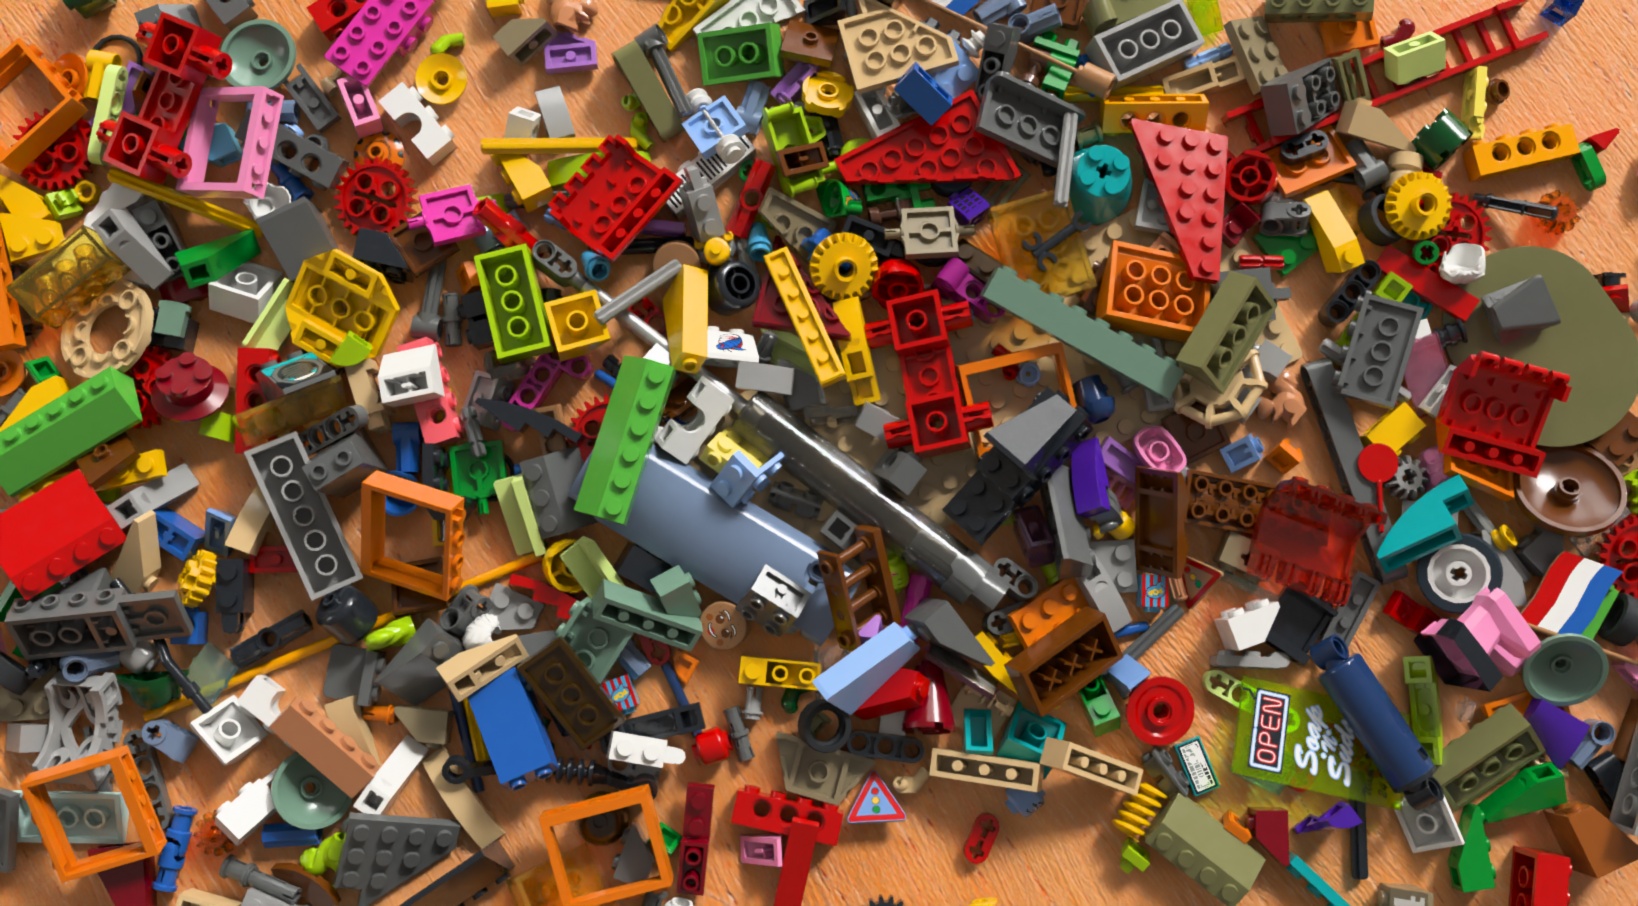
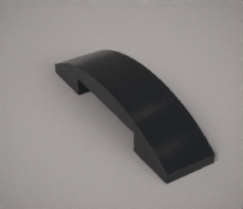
M700 702L626 719L624 723L612 731L662 739L705 729L706 725ZM611 732L599 739L603 754L608 751Z

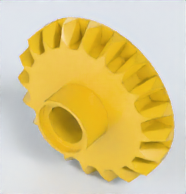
M1423 171L1411 172L1401 176L1391 185L1385 198L1384 208L1387 221L1397 234L1410 240H1424L1437 235L1440 230L1445 228L1446 222L1451 219L1449 215L1453 207L1450 202L1452 196L1447 191L1449 187L1444 186L1441 182L1442 179L1436 178L1432 173H1425ZM1420 199L1424 202L1423 211L1419 207Z
M836 233L822 240L813 251L810 260V275L818 290L830 299L840 301L857 296L861 297L867 290H870L874 280L873 275L878 270V259L874 249L864 238L853 233ZM842 263H851V269L848 273H839L838 270Z

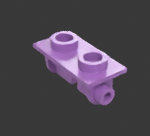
M797 62L769 93L780 105L792 102L794 105L802 96V87L805 79L809 76L810 79L816 77L820 67Z

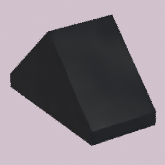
M845 0L804 1L805 23L818 26L838 25V20L845 19Z

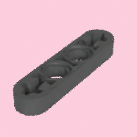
M356 404L345 407L299 433L298 436L302 444L306 441L310 444L304 447L309 457L364 428L368 423L369 416L362 405ZM355 416L356 419L350 422L348 418ZM335 421H337L340 425V433H338L335 429ZM318 430L323 434V443L318 438Z
M142 729L132 730L124 737L123 744L124 746L128 745L146 791L151 785L158 789V798L150 801L152 806L159 803L162 804L161 807L154 808L157 816L158 814L164 815L165 820L160 825L162 830H166L171 827L174 812L156 748L147 744L144 740L143 743L134 746L133 741L142 737ZM147 751L148 755L136 757V754ZM144 759L148 760L152 766L150 773L147 775L142 774L139 770V765Z

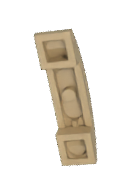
M444 745L424 759L422 763L453 815L471 838L483 849L503 835L505 831L492 812L486 810L466 780L461 784H452L444 779L442 767L445 761L452 756ZM450 766L453 773L462 774L458 769L459 766Z

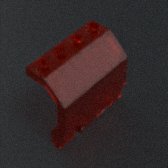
M1293 476L1290 480L1280 481L1260 507L1249 547L1251 553L1247 565V573L1268 580L1273 576L1276 562H1278L1275 576L1277 584L1314 597L1318 595L1324 579L1322 600L1344 607L1348 602L1352 587L1349 572L1357 541L1369 526L1386 524L1388 514L1379 511L1377 505L1355 502L1356 498L1353 496L1334 494L1329 487L1308 484L1309 480L1302 477Z

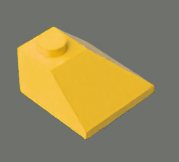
M596 289L544 303L560 362L587 355L611 340L606 323L604 325L598 324L593 316L594 312L601 308Z

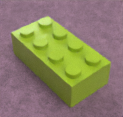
M527 244L474 256L497 359L506 364L555 352L532 252Z

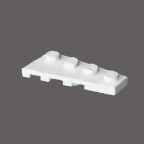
M731 0L693 28V32L697 36V33L769 22L777 24L804 13L805 9L798 0Z

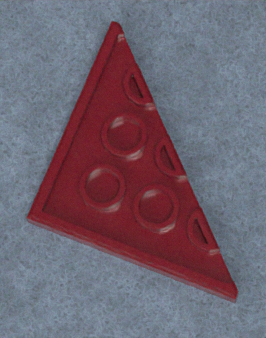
M775 236L772 252L786 247L780 236ZM789 251L829 338L851 342L850 332L847 331L837 314L820 294V291L810 277L804 272L792 252ZM766 268L751 323L753 327L797 333L768 268Z

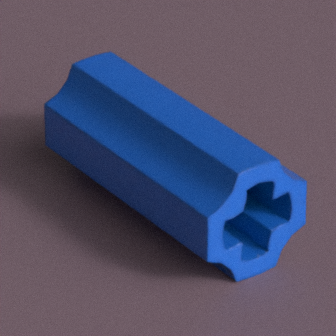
M287 822L264 824L261 832L264 848L321 844L323 828L307 830L294 827Z

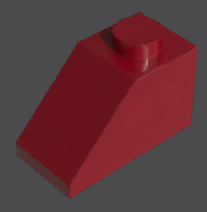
M1248 807V814L1245 815V827L1249 829L1251 837L1275 861L1284 866H1290L1288 810L1281 807Z

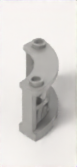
M59 670L44 687L49 702L50 721L43 748L32 764L35 772L114 748L115 743H120L123 720L119 719L118 705L123 704L115 673L105 672L103 676L88 675L79 682H71L65 679L62 671ZM71 686L75 687L78 692L72 690ZM85 711L87 718L95 725L94 735L84 740L79 747L74 738L72 728L78 717ZM108 764L50 782L86 785L88 789L97 790L111 767Z

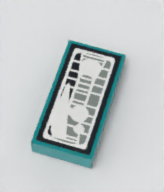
M1199 736L1173 745L1194 796L1220 787Z

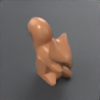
M546 0V3L552 5L550 15L553 27L563 34L566 31L575 34L579 38L578 24L590 26L589 16H596L598 14V7L594 0H581L580 2L573 0Z
M1284 368L1274 383L1268 380L1269 388L1276 396L1271 401L1260 395L1259 398L1262 400L1256 407V414L1262 420L1272 415L1271 425H1274L1280 418L1287 422L1286 429L1290 432L1308 408L1305 406L1302 394L1296 389L1299 386L1297 376L1292 370Z

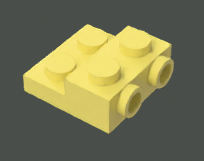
M727 426L722 433L719 432L706 446L699 459L719 473L730 457L738 450L758 469L767 463L770 456Z

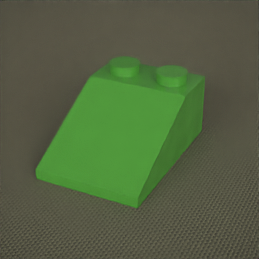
M769 22L697 33L703 86L755 80L761 81L783 78L785 76L783 58H780L782 42L780 25Z

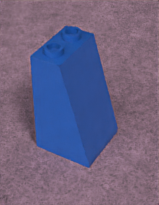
M516 667L505 671L467 697L499 782L509 791L521 790L527 786L528 782L535 779H546L553 774L552 772L559 769L534 690L529 692L525 688L528 683Z

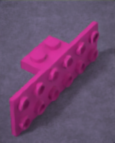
M368 0L324 57L359 83L368 87L394 53L404 57L407 52L410 53L415 49L418 43L417 39L423 32H428L433 24L434 18L430 8L436 0Z

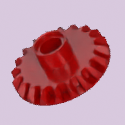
M1154 676L1153 678L1146 679L1129 694L1128 703L1125 704V716L1129 724L1128 726L1140 740L1151 745H1168L1179 740L1189 730L1194 719V701L1189 690L1178 680L1167 676ZM1161 703V711L1158 714H1154L1155 706Z

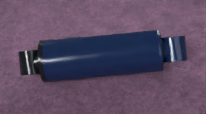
M1336 634L1311 646V658L1323 670L1318 675V680L1395 794L1404 792L1408 804L1417 811L1443 800V789L1438 780L1432 776L1437 771V767L1359 653L1349 655L1347 645Z

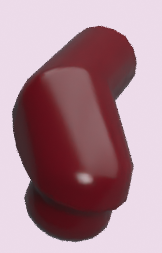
M1408 18L1400 20L1396 34L1381 36V48L1384 49L1385 47L1410 39L1415 32L1414 22Z

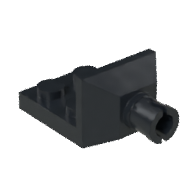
M422 443V485L449 493V480L445 479V469L449 468V454L445 453L444 448L434 443ZM461 496L464 497V509L466 510L464 521H467L477 507V500ZM426 508L432 518L439 521L440 542H444L445 513Z

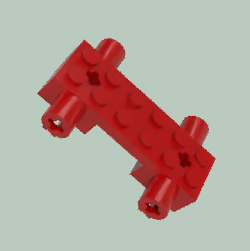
M162 11L157 24L152 22L140 24L139 30L135 35L138 44L146 48L142 61L157 67L138 117L121 111L117 122L110 119L102 123L100 122V127L96 131L99 142L107 146L102 160L138 177L163 185L167 174L175 178H183L189 174L192 168V159L187 153L178 150L186 126L207 75L217 79H224L230 74L233 66L231 57L227 53L218 50L222 37ZM147 32L153 34L151 38L146 37ZM107 130L113 132L112 136L106 135Z
M935 289L886 301L889 319L865 324V332L870 349L894 344L895 351L899 356L907 398L905 404L908 419L883 425L888 449L913 445L915 454L921 459L970 449L969 432L994 427V421L989 401L963 406L948 332L974 326L968 300L943 306L939 291ZM922 321L923 324L917 327L916 323ZM937 421H941L943 424L939 429L933 427L936 426Z

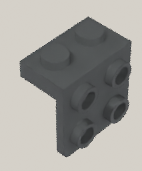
M343 644L333 645L323 694L326 697L336 699L357 695V705L366 707L376 705L382 688L381 685L375 682V679L386 667V652L379 650L366 652L367 648Z

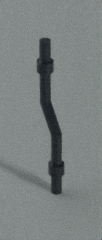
M120 578L110 583L113 589L125 588L127 594H136L131 593ZM165 639L153 640L162 665L183 689L181 693L187 700L191 699L203 714L211 710L213 707L200 693L201 688L195 681L191 682L172 659Z

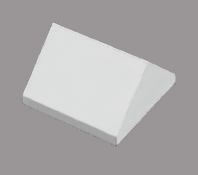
M235 695L229 697L189 724L224 766L239 762L268 736V733L255 718L246 715L241 710L242 706L236 702L238 699Z
M1445 796L1443 800L1419 811L1414 810L1408 804L1405 797L1392 802V806L1413 853L1453 847L1465 843Z

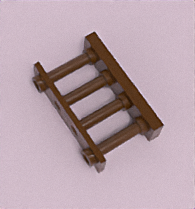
M864 524L854 528L856 543L840 554L822 550L816 552L833 617L837 641L840 648L854 651L861 646L858 632L876 614L880 615L883 625L889 626L893 622L898 625L902 623L881 529ZM860 554L862 567L845 578L842 565ZM865 578L868 590L851 601L848 589ZM871 601L873 614L856 625L854 612Z

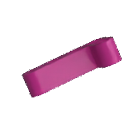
M553 352L539 355L508 403L519 404L532 410L540 408L563 372L578 381H585L592 376L593 365L584 355L561 362L560 359L554 360L552 358ZM578 362H585V371L576 374L574 366ZM549 370V378L544 382H540L538 380L539 372ZM529 391H533L535 393L534 401L530 404H525L524 395ZM501 420L503 426H505L507 429L513 432H519L518 430H516L515 428Z

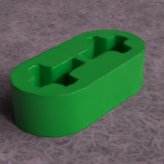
M1588 142L1578 144L1580 153L1570 159L1583 187L1588 191H1594L1605 186L1606 175L1593 147Z

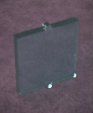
M207 642L198 656L192 659L193 663L188 668L190 673L187 677L191 682L195 681L201 688L200 693L209 704H213L223 689L228 687V682L239 667L211 642Z

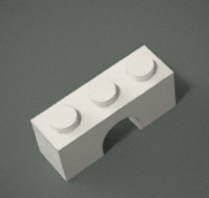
M401 82L380 99L379 103L401 128L411 121L422 122L420 132L411 140L428 161L435 166L457 148L452 141L455 135L446 125L441 127L436 122L439 116L429 105L424 108L419 102L423 98L413 86L408 89Z
M704 376L700 378L687 396L697 406L696 418L688 424H679L670 418L655 439L662 449L686 465L690 459L697 456L701 444L714 433L716 424L729 413L734 399Z
M266 674L256 675L236 702L242 706L241 710L246 715L252 718L257 717L263 722L262 726L267 731L276 734L269 726L281 713L279 710V700L286 689ZM284 741V743H285L288 747H290L291 749H293L290 745H288V744Z

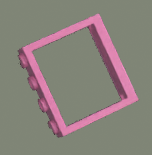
M264 86L202 88L189 120L183 151L190 155L192 168L188 175L178 178L176 190L197 198L264 199L284 96ZM253 101L237 183L204 182L219 102ZM252 183L256 185L255 190L251 189Z

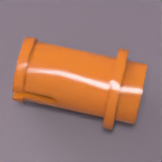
M394 704L389 706H365L363 712H368V714H363L364 720L386 722L388 726L396 724L399 720L394 713Z

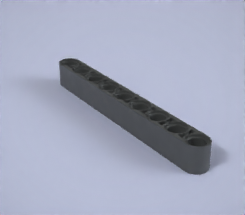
M1325 357L1301 365L1300 374L1375 580L1381 582V586L1408 577V569L1404 565L1385 573L1377 557L1379 548L1391 530L1392 525L1383 503L1384 532L1379 533L1376 483L1365 479L1358 469V456L1364 448L1345 397L1334 394L1336 386L1331 385L1335 369L1331 360Z

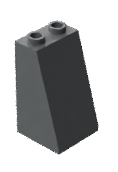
M365 428L318 452L301 467L316 492L346 498L361 489V482L376 470L384 473L390 471Z

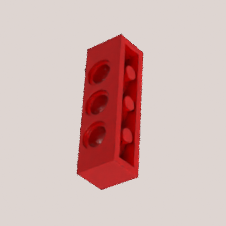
M317 0L306 8L322 33L331 42L334 39H338L368 0L363 3H359V0ZM341 10H346L343 16L337 17Z
M238 348L235 454H244L245 451L279 438V435L276 433V423L280 420L277 400L270 403L267 402L255 373L262 369L260 365L272 360H276L278 364L282 363L278 350L270 348ZM261 395L264 402L260 408H257L255 400ZM260 421L263 425L262 432L257 435L254 427L256 423Z
M745 784L744 788L739 787L731 823L789 836L792 820H784L780 812L785 807H791L794 809L795 817L807 819L811 813L819 814L822 821L819 824L815 842L837 846L843 819V810H839V805L823 802V806L812 804L813 799L797 796V800L786 798V793L771 790V793L767 794L760 792V787ZM759 801H764L769 805L770 810L768 813L760 815L755 811L754 805Z

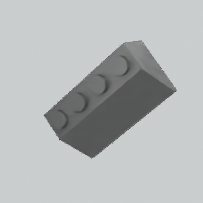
M1061 465L1040 488L1058 580L1090 576L1093 566H1096L1095 552L1089 549L1088 541L1091 540L1089 526H1084L1083 517L1077 514L1072 484V470Z

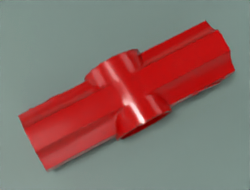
M755 158L725 228L726 231H731L733 234L746 239L777 168L776 166ZM749 191H754L758 198L757 202L752 206H748L744 202V196Z
M488 197L480 200L475 205L472 215L488 227L492 234L509 248L526 243L532 252L533 246L538 240L510 213H505ZM544 252L541 253V254H539V257H540V258H542V256L544 255Z

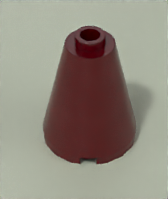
M923 660L921 665L916 666L915 671L920 672L930 680L929 692L921 707L905 710L902 731L914 734V729H918L919 732H922V735L950 734V731L955 732V722L943 668L937 665V661Z

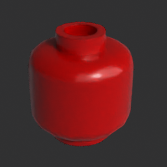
M713 727L699 732L695 736L696 744L691 745L696 761L701 759L706 766L727 760L730 756V751L733 750L728 732L726 730L722 731L720 727Z

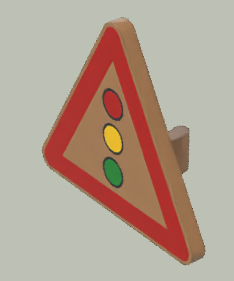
M1189 556L1186 559L1182 580L1188 595L1185 605L1190 610L1223 578L1224 574L1221 570Z

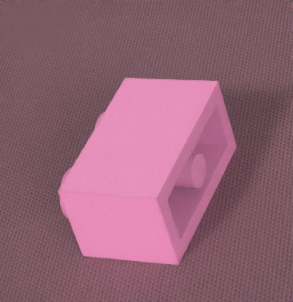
M351 76L338 79L337 83L358 138L384 131L368 87H365Z

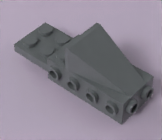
M100 568L48 595L32 597L27 601L24 597L14 599L4 621L25 660L135 649L137 641L192 636L194 627L177 590L127 594L125 588H112L110 585L112 579L106 568Z

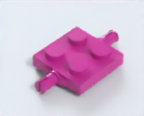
M471 184L419 195L422 216L407 219L409 230L421 227L426 228L431 235L434 247L486 235L485 225L472 215L474 207L479 200L474 196Z

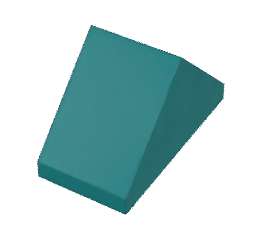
M964 709L962 750L965 754L993 755L991 710Z

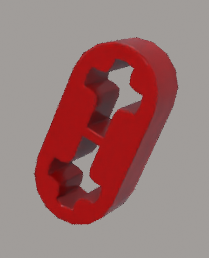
M637 634L645 654L652 664L662 665L668 662L671 657L669 644L654 639L651 640L649 637ZM654 642H657L660 649L665 648L666 650L661 661L658 657L653 658L652 653L655 652Z
M982 813L976 818L964 844V854L971 863L978 864L986 860L1000 829L999 821L990 813ZM991 819V824L994 826L993 830L988 829L984 837L981 836L983 827L980 823ZM979 839L982 840L980 849L983 853L972 857V852L969 850L970 846L975 847Z

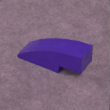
M1094 437L1083 441L1074 450L1071 461L1072 484L1077 514L1085 518L1111 510L1106 488L1110 486L1099 438Z

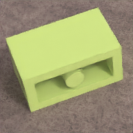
M1432 31L1384 48L1385 77L1398 85L1408 84L1414 79L1433 75L1436 71L1446 68L1445 39Z

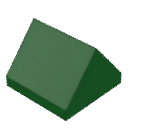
M49 356L27 361L23 364L36 384L55 375L63 377Z
M660 822L668 856H671L682 839V835Z

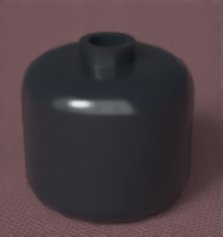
M735 260L726 262L708 274V307L715 313L731 316L747 309L757 300L760 293V282L754 270L744 262Z
M350 584L326 594L316 610V620L319 626L342 644H354L363 639L373 629L378 619V609L375 603L358 588Z

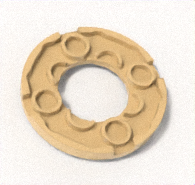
M107 278L92 284L83 291L85 296L79 300L77 305L72 304L65 317L61 331V350L65 362L71 365L74 369L73 372L87 379L92 378L110 366L125 373L138 361L151 342L154 310L146 292L128 280ZM119 306L124 309L125 317L128 318V328L123 332L125 337L116 342L113 351L98 354L90 344L92 324L105 309Z

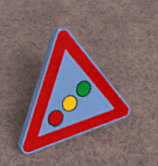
M871 771L847 818V822L849 824L905 821L906 814L878 773Z

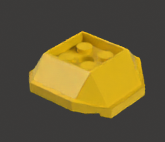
M338 249L324 252L303 261L285 304L287 319L292 330L291 338L293 344L307 352H312L318 358L336 368L344 366L331 363L330 357L349 330L372 344V350L365 359L381 355L400 311V307L384 275ZM343 302L347 305V313L343 310Z

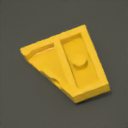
M0 213V222L11 262L17 264L67 249L60 223Z

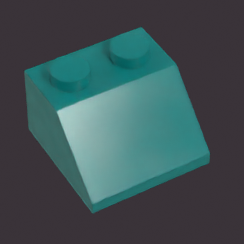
M1018 701L1000 739L996 756L1040 763L1046 737L1063 740L1067 723L1048 714L1040 717L1024 709L1022 703ZM1044 766L1043 780H1045L1052 768Z

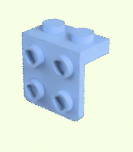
M738 450L730 457L710 486L732 508L740 502L746 504L755 495L754 491L757 490L760 493L771 482L768 477H773L782 468L780 462L785 455L780 452L758 469Z

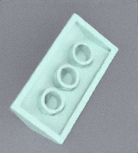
M13 790V792L20 794L17 842L42 843L40 831L32 822L28 803L22 798V790ZM47 791L69 843L124 844L126 842L129 810L121 792Z

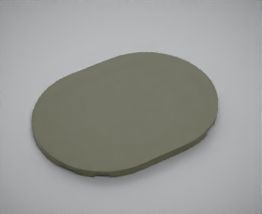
M1520 246L1500 250L1486 256L1484 276L1477 281L1467 284H1455L1480 299L1466 322L1462 323L1467 333L1468 343L1459 341L1456 346H1446L1445 351L1451 364L1458 367L1471 354L1485 351L1499 355L1500 359L1506 357L1524 363V366L1528 363L1546 368L1548 373L1553 370L1568 374L1570 376L1568 386L1572 387L1567 402L1554 399L1537 445L1548 447L1572 446L1593 440L1609 431L1626 415L1638 394V340L1626 319L1591 272L1581 263L1564 253L1544 247ZM1540 274L1545 281L1560 316L1561 323L1501 346L1496 340L1486 317L1481 297ZM1444 311L1441 320L1442 328L1447 323L1455 324L1456 320Z

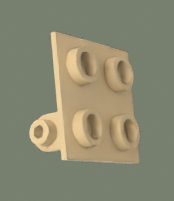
M966 679L951 705L955 726L963 730L964 709L991 710L992 737L994 740L1006 717L1011 715L1016 700L995 688L993 695L969 679Z

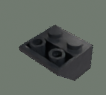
M359 228L352 257L382 273L384 277L389 278V281L393 283H413L414 277L407 263L387 233Z

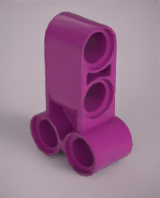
M951 257L930 285L932 290L938 289L943 299L948 300L951 298L956 303L968 300L973 315L986 324L996 323L1005 313L1004 310L979 297L985 284L969 273L968 266L958 258ZM969 289L974 291L976 294V298H969L966 295L965 290ZM987 305L994 306L997 309V314H991L987 310Z

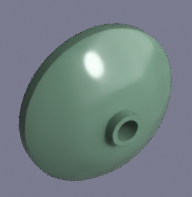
M267 19L250 20L237 26L226 37L220 50L227 53L232 59V70L226 77V80L232 86H264L271 90L280 86L290 76L295 66L297 55L295 42L290 33L280 24Z
M1573 633L1558 634L1542 640L1541 648L1529 658H1525L1522 666V679L1527 690L1534 698L1543 699L1554 706H1570L1591 698L1602 688L1608 677L1609 662L1603 649L1591 638Z
M297 751L289 755L279 765L273 776L271 798L274 808L284 821L297 828L315 830L327 827L338 821L346 813L353 801V798L351 799ZM308 783H312L314 786L311 793H307L305 790V786Z

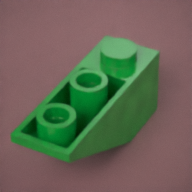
M250 229L174 254L189 289L218 280L262 252L254 229Z
M1100 674L1076 692L1095 738L1120 729V714Z
M1552 762L1524 768L1477 805L1483 811L1487 824L1500 822L1519 815H1526L1530 812L1546 808H1553L1557 805L1568 803L1564 776Z
M1471 803L1463 807L1458 823V828L1465 843L1451 847L1447 861L1452 888L1463 893L1495 888L1494 879L1496 878V871L1489 857L1491 845L1489 839L1485 836L1483 826L1486 822L1485 815L1480 806Z

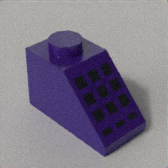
M971 188L964 192L953 193L948 198L950 201L947 206H953L954 217L958 225H977L985 219L990 208L989 203Z

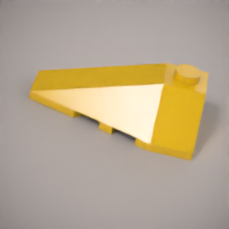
M672 0L666 6L658 23L668 39L667 48L670 51L675 50L694 34L693 28L731 0Z

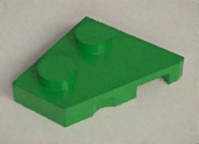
M1311 227L1309 233L1302 237H1270L1260 233L1251 238L1263 255H1279L1284 257L1283 269L1276 270L1281 277L1285 276L1319 250Z

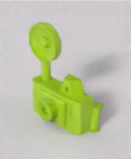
M792 102L771 109L766 107L762 109V128L774 166L777 167L776 172L785 195L788 194L790 198H793L795 194L817 188L825 181L824 174L838 171L833 161L829 162L830 166L828 168L798 179L783 178L775 152L777 150L815 143L827 135L821 117L804 115L802 106L794 108ZM854 138L846 142L840 149L839 156L870 140Z

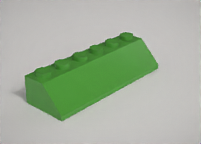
M624 355L574 511L627 526L675 378L676 370L673 366L647 358Z
M110 366L1 431L0 485L9 496L15 497L76 461V459L91 452L98 445L108 442L142 422L133 378Z

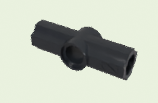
M301 609L276 624L261 629L256 635L230 648V656L239 669H243L268 654L283 649L288 643L314 630L313 623L309 615ZM271 632L276 636V642L273 646L268 643V636Z

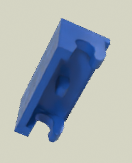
M916 61L898 79V83L894 87V90L931 126L952 106L953 97Z
M168 507L153 510L156 513L159 546L182 561H187L188 558L196 555L199 550L197 547L204 543L205 531Z

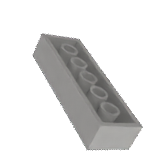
M297 431L245 451L244 454L311 601L363 579L325 493L314 490L301 468L309 461V458Z

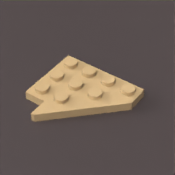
M858 0L862 14L838 20L839 30L858 94L898 83V79L915 61L928 74L959 65L952 37L876 0Z

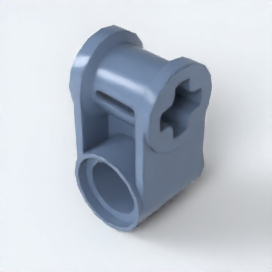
M167 719L150 721L143 726L141 731L142 738L147 744L181 763L187 761L200 740V737L195 733ZM156 727H160L159 733H161L162 735L159 737H157L158 731L155 730Z

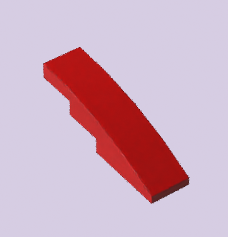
M511 573L509 584L534 589L532 600L558 606L556 617L570 619L569 610L577 600L581 602L580 599L570 593L558 590L545 582Z

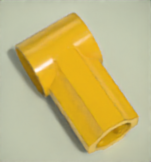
M93 49L87 53L86 67L89 73L83 98L98 103L106 67L109 64L122 66V58L119 54Z

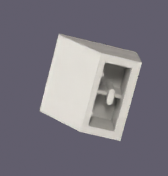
M435 344L383 355L378 374L382 404L398 407L445 397Z
M1259 598L1245 603L1246 608L1244 609L1243 607L1237 609L1234 607L1220 612L1221 617L1214 619L1224 648L1240 651L1265 642L1280 608L1279 602H1269L1268 598L1262 600Z

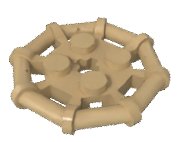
M1256 349L1250 350L1224 395L1193 376L1184 373L1173 392L1174 410L1176 413L1183 414L1205 425L1206 429H1212L1213 426L1242 418L1244 420L1249 417L1248 413L1262 392L1267 390L1268 386L1259 361L1260 353ZM1250 366L1253 379L1244 377L1243 367ZM1189 383L1191 394L1184 397L1181 384ZM1243 389H1251L1243 403L1240 404L1237 398ZM1197 401L1207 406L1206 414L1191 407V405ZM1232 404L1234 410L1215 415L1216 408L1224 409Z

